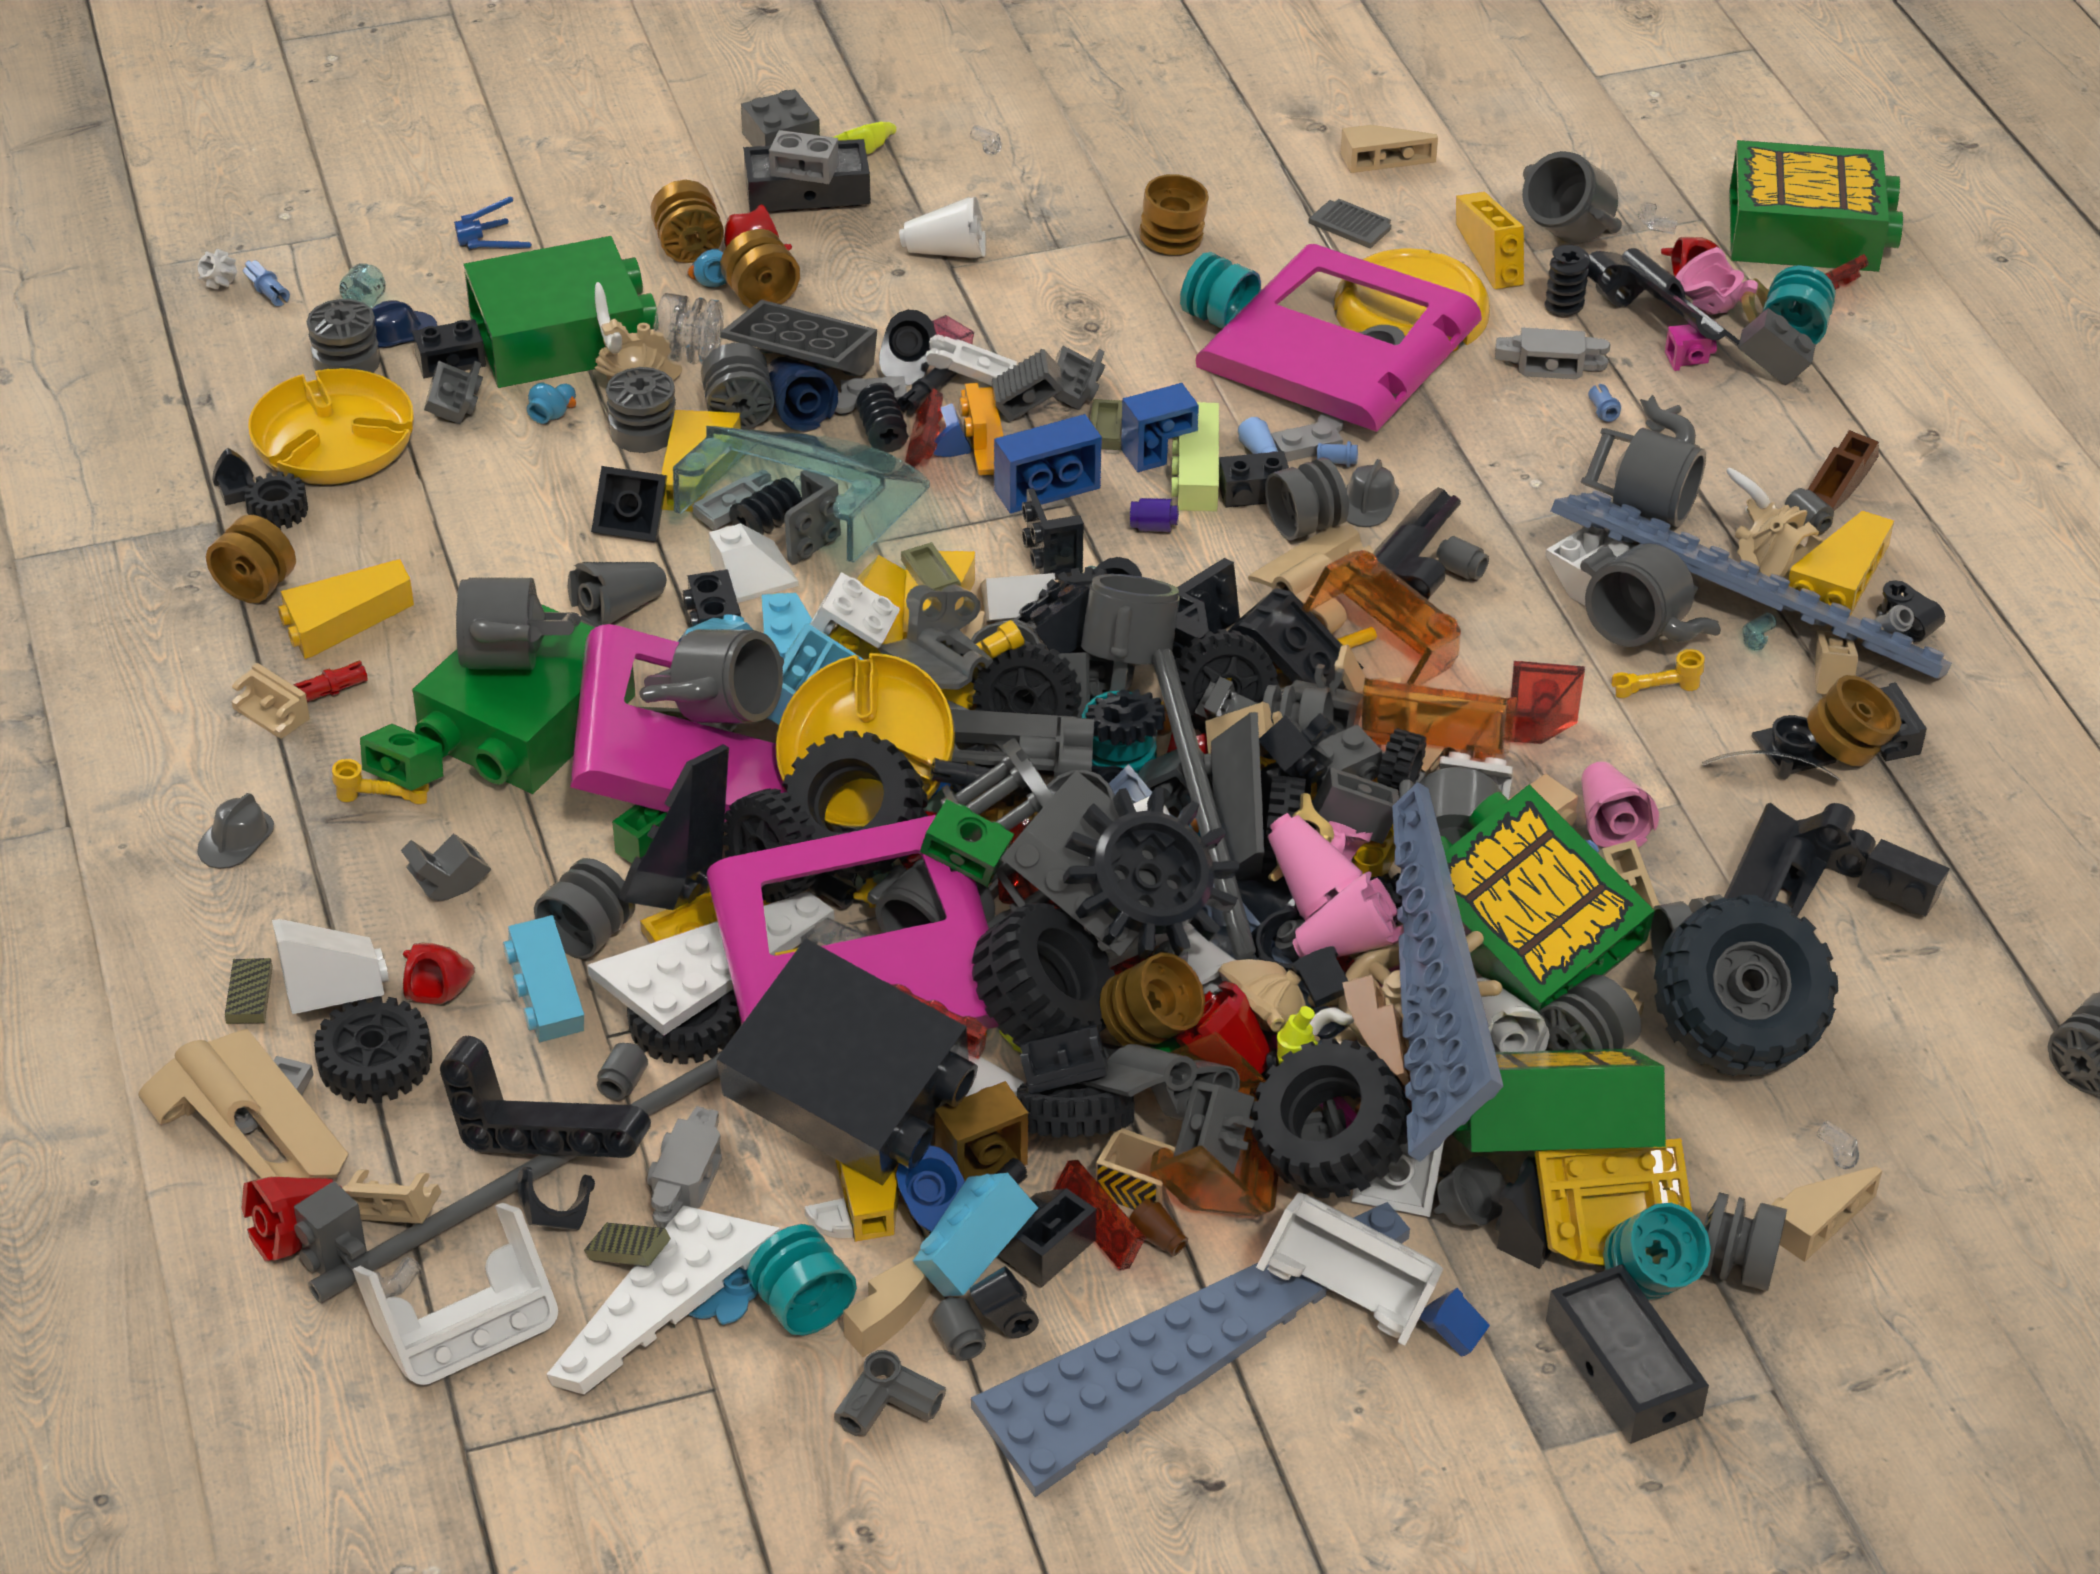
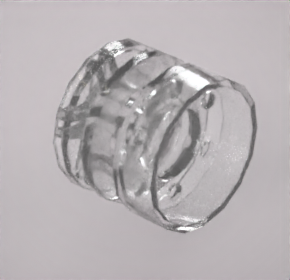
M665 293L659 302L656 312L654 330L663 333L664 337L670 342L669 347L672 352L667 358L673 362H679L686 351L687 361L690 364L695 365L700 362L702 365L707 355L712 350L721 346L722 338H720V332L724 329L722 303L719 300L713 299L707 303L704 298L699 297L691 308L688 296Z

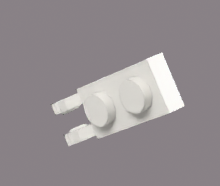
M939 334L930 338V350L926 353V362L931 366H935L938 369L948 368L991 386L992 378H997V375H1002L1003 372L1008 371V368L1013 369V365L1017 364V361L959 339L954 340Z

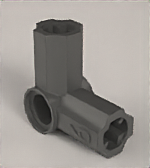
M877 1350L866 1357L864 1371L835 1411L834 1419L842 1426L844 1431L856 1437L858 1435L866 1436L886 1405L892 1403L928 1422L939 1411L946 1395V1387L902 1366L898 1356L893 1352ZM881 1375L888 1376V1378L886 1379H879L876 1377Z

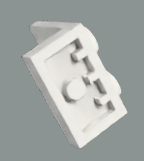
M841 572L823 599L810 625L829 635L835 624L838 623L873 646L880 648L900 609L888 598L879 596L863 586L857 579Z

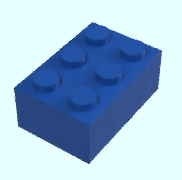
M1086 414L995 438L994 491L1011 514L1022 511V503L1027 502V489L1034 488L1041 505L1100 489L1102 436Z

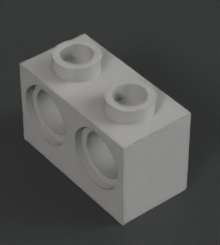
M779 130L769 149L770 176L830 184L839 164L838 138Z

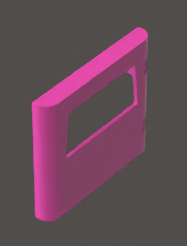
M1308 244L1197 354L1195 361L1197 368L1377 432L1479 324L1482 317L1477 303L1464 293L1317 244ZM1316 272H1323L1427 307V309L1402 342L1398 345H1393L1277 304Z
M612 624L600 625L590 631L585 643L571 788L668 813L670 807L664 803L686 762L724 744L729 747L725 813L730 810L729 806L733 802L751 793L768 788L780 789L781 793L787 792L782 786L783 780L778 768L775 743L632 706L624 702L634 659L671 668L673 656L679 642Z
M936 815L728 857L715 862L707 870L708 884L742 1024L795 953L791 952L776 956L769 953L761 890L763 885L918 853L924 860L946 915L945 920L821 947L967 1026V1033L998 1027L999 1024L993 1017L990 1018L986 1013V1005L983 999L979 1000L976 992L978 985L976 981H973L972 976L974 949L979 938L989 930L976 881L958 871L951 872L950 867L920 852L926 831Z

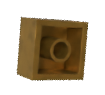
M1006 1081L991 1087H985L974 1094L966 1096L956 1107L946 1103L935 1109V1147H940L951 1155L964 1181L971 1176L994 1174L1011 1158L1020 1160L1026 1166L1028 1165V1112Z

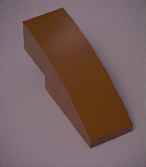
M1849 430L1839 447H1833L1807 490L1814 492L1835 511L1851 496L1879 457V441Z

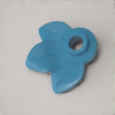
M739 1267L723 1279L724 1287L688 1315L699 1319L711 1318L716 1315L722 1325L740 1319L748 1310V1302L759 1293L749 1283L748 1268L744 1270Z

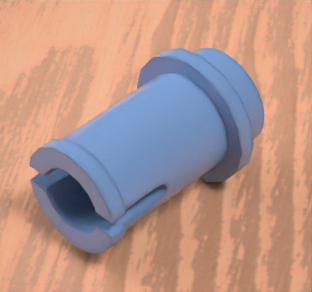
M1599 384L1601 393L1596 385H1594L1589 390L1588 396L1596 407L1598 418L1608 422L1616 420L1621 412L1619 400L1612 397L1607 386L1604 384Z
M1348 441L1347 445L1318 443L1317 459L1324 457L1333 464H1346L1347 467H1351V464H1357L1358 445H1352L1351 441Z

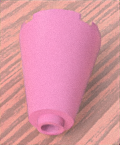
M1596 762L1584 770L1581 783L1587 830L1592 841L1598 847L1604 848L1635 840L1638 847L1642 846L1647 841L1646 836L1652 829L1656 830L1659 822V811L1653 798L1608 762Z
M1287 813L1269 826L1272 829V832L1268 835L1269 842L1299 914L1305 921L1362 875L1363 872L1299 815L1291 818Z
M1369 871L1360 875L1299 926L1295 931L1296 938L1293 939V945L1299 957L1302 958L1305 955L1329 946L1335 947L1338 958L1398 943V937L1404 933L1403 925L1395 926L1393 916L1397 915V908L1382 882L1378 878L1370 880L1372 873Z

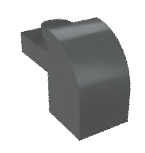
M1219 677L1216 684L1210 682L1194 713L1205 723L1207 720L1258 703L1237 694L1233 682Z
M454 833L433 854L412 840L401 849V852L409 861V864L406 866L409 872L414 876L426 895L438 901L449 900L470 891L491 871V868L477 849Z

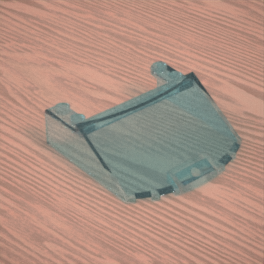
M706 426V438L673 466L674 512L682 514L747 454L850 482L851 487L844 494L836 497L833 504V514L838 519L847 521V561L852 563L930 488V481L920 471L889 453L849 440L805 433Z

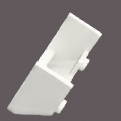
M1297 1193L1285 1209L1256 1268L1262 1271L1268 1266L1267 1269L1271 1273L1285 1280H1289L1291 1275L1300 1277L1302 1274L1374 1312L1373 1316L1379 1321L1377 1327L1384 1333L1399 1338L1398 1342L1404 1346L1443 1271V1268L1432 1259L1329 1205L1302 1193Z
M505 1203L495 1206L509 1244L494 1250L486 1261L485 1271L491 1287L420 1319H417L415 1311L408 1301L400 1297H385L375 1272L361 1266L352 1269L374 1327L407 1379L420 1385L431 1384L536 1336L553 1326L558 1316V1306L521 1209Z

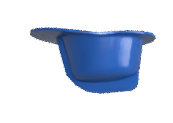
M930 1145L917 1166L909 1169L898 1163L896 1172L899 1190L911 1215L920 1226L932 1232L965 1182L956 1162L949 1153L940 1147Z

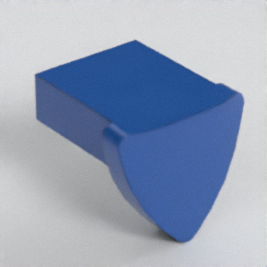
M953 403L941 407L946 428L938 435L932 445L934 455L954 457L971 453L972 449L968 437H965L964 425Z
M1458 1288L1431 1302L1424 1308L1419 1317L1428 1328H1434L1461 1357L1472 1352L1490 1326L1463 1297V1293Z

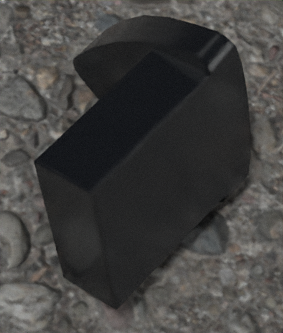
M229 448L223 451L215 464L212 480L214 485L219 487L225 506L245 501V488H248L250 481L254 482V475L248 462L241 455Z
M1334 946L1325 947L1305 955L1292 965L1296 975L1301 977L1316 1008L1345 995L1342 983L1347 982L1348 979L1337 960L1338 953Z

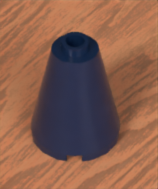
M778 357L769 363L768 371L775 400L774 404L779 417L785 424L795 430L809 431L820 427L819 423L827 417L829 419L832 417L838 405V389L828 374L788 357Z

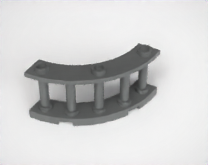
M1015 738L1003 745L1007 753L1002 757L1003 761L964 789L954 794L948 784L942 787L946 797L940 800L941 803L944 804L945 800L948 799L956 804L966 805L973 813L980 815L1018 787L1024 789L1026 786H1029L1032 792L1027 795L1028 800L996 822L1010 831L1035 812L1039 813L1054 795L1046 786L1041 775ZM965 838L966 841L974 842L971 839ZM1005 861L1002 862L996 875L1015 901L1009 905L1013 912L1025 904H1045L1051 900L1040 890L1024 899L1009 878L1016 870Z

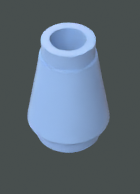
M1250 417L1238 427L1239 441L1253 454L1278 452L1268 425L1264 420H1260L1258 417Z

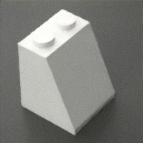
M282 919L272 920L292 1014L384 995L382 982L389 981L387 967L381 948L374 949L370 937Z

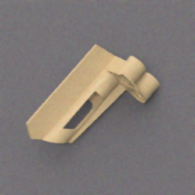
M1353 526L1329 527L1248 575L1249 581L1269 586L1272 590L1278 588L1293 592L1332 634L1343 626L1347 620V614L1342 604L1326 592L1374 556V550L1370 545L1365 548L1363 547L1360 534Z
M248 1029L237 1031L209 1042L196 1040L186 1043L176 1051L175 1058L153 1075L138 1093L141 1101L161 1126L184 1114L190 1116L195 1113L196 1109L261 1178H337L348 1157V1152ZM245 1107L288 1160L287 1162H269L260 1156L235 1124L234 1115L239 1108Z

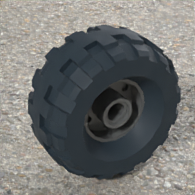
M1741 894L1738 897L1728 899L1723 897L1706 904L1688 916L1671 933L1663 945V951L1660 959L1656 962L1654 979L1657 984V993L1654 995L1657 1011L1664 1015L1668 1024L1665 1029L1674 1043L1679 1041L1688 1050L1687 1056L1700 1065L1704 1063L1709 1064L1714 1069H1717L1718 1073L1731 1076L1748 1074L1752 1077L1768 1074L1786 1067L1806 1054L1822 1038L1823 1032L1831 1024L1836 1010L1833 1007L1834 997L1838 993V975L1832 971L1830 961L1834 958L1827 943H1821L1813 932L1817 928L1805 916L1800 919L1791 913L1792 908L1775 899L1771 902L1764 901L1762 898H1758V895Z

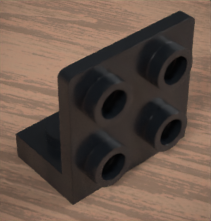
M1034 488L1027 489V502L1022 503V513L1024 521L1027 522V528L1022 529V540L1024 547L1031 550L1030 557L1033 569H1038L1040 574L1055 573V580H1059L1058 575L1063 572L1066 573L1067 577L1072 576L1071 569L1079 568L1080 574H1082L1084 523L1081 516L1047 520Z

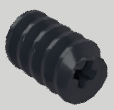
M1562 245L1552 251L1554 257L1551 258L1549 264L1547 299L1544 305L1546 310L1552 314L1569 316L1580 312L1584 307L1590 256L1579 246Z
M878 382L863 388L856 399V408L870 445L875 450L883 453L894 452L900 449L907 442L909 436L907 424L892 387L886 383Z
M786 477L776 479L771 485H766L760 491H755L750 497L743 498L740 503L733 504L729 511L730 519L733 525L741 523L764 535V531L766 533L772 532L774 525L776 527L782 526L786 512L802 502V497L790 479Z

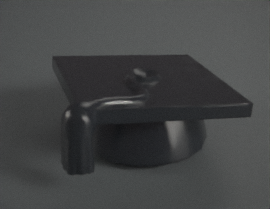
M1796 715L1782 716L1773 722L1772 728L1752 732L1751 735L1764 751L1795 755L1820 766L1833 764L1837 761L1835 757L1827 753L1815 740L1809 730L1807 718ZM1766 754L1778 769V776L1784 780L1790 774L1817 768V766L1802 760Z

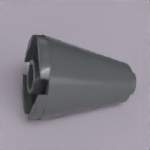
M581 562L574 565L576 566L575 570L569 572L567 588L571 606H578L582 614L580 616L581 622L596 628L600 625L613 623L661 595L666 586L667 578L664 570L655 562Z

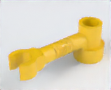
M1012 620L998 626L997 632L976 643L992 659L1007 650L1010 651V649L1013 650L1025 644L1020 630Z
M1686 649L1678 653L1676 666L1673 670L1643 675L1624 672L1612 675V686H1616V697L1626 698L1632 693L1638 692L1639 689L1679 683L1683 690L1694 691L1700 687V676L1704 672L1705 657L1698 650Z
M341 759L332 766V781L336 786V796L340 801L352 802L357 799L358 793H376L380 795L401 796L404 800H410L414 804L427 803L429 783L411 791L390 781L363 779L361 765L352 759Z

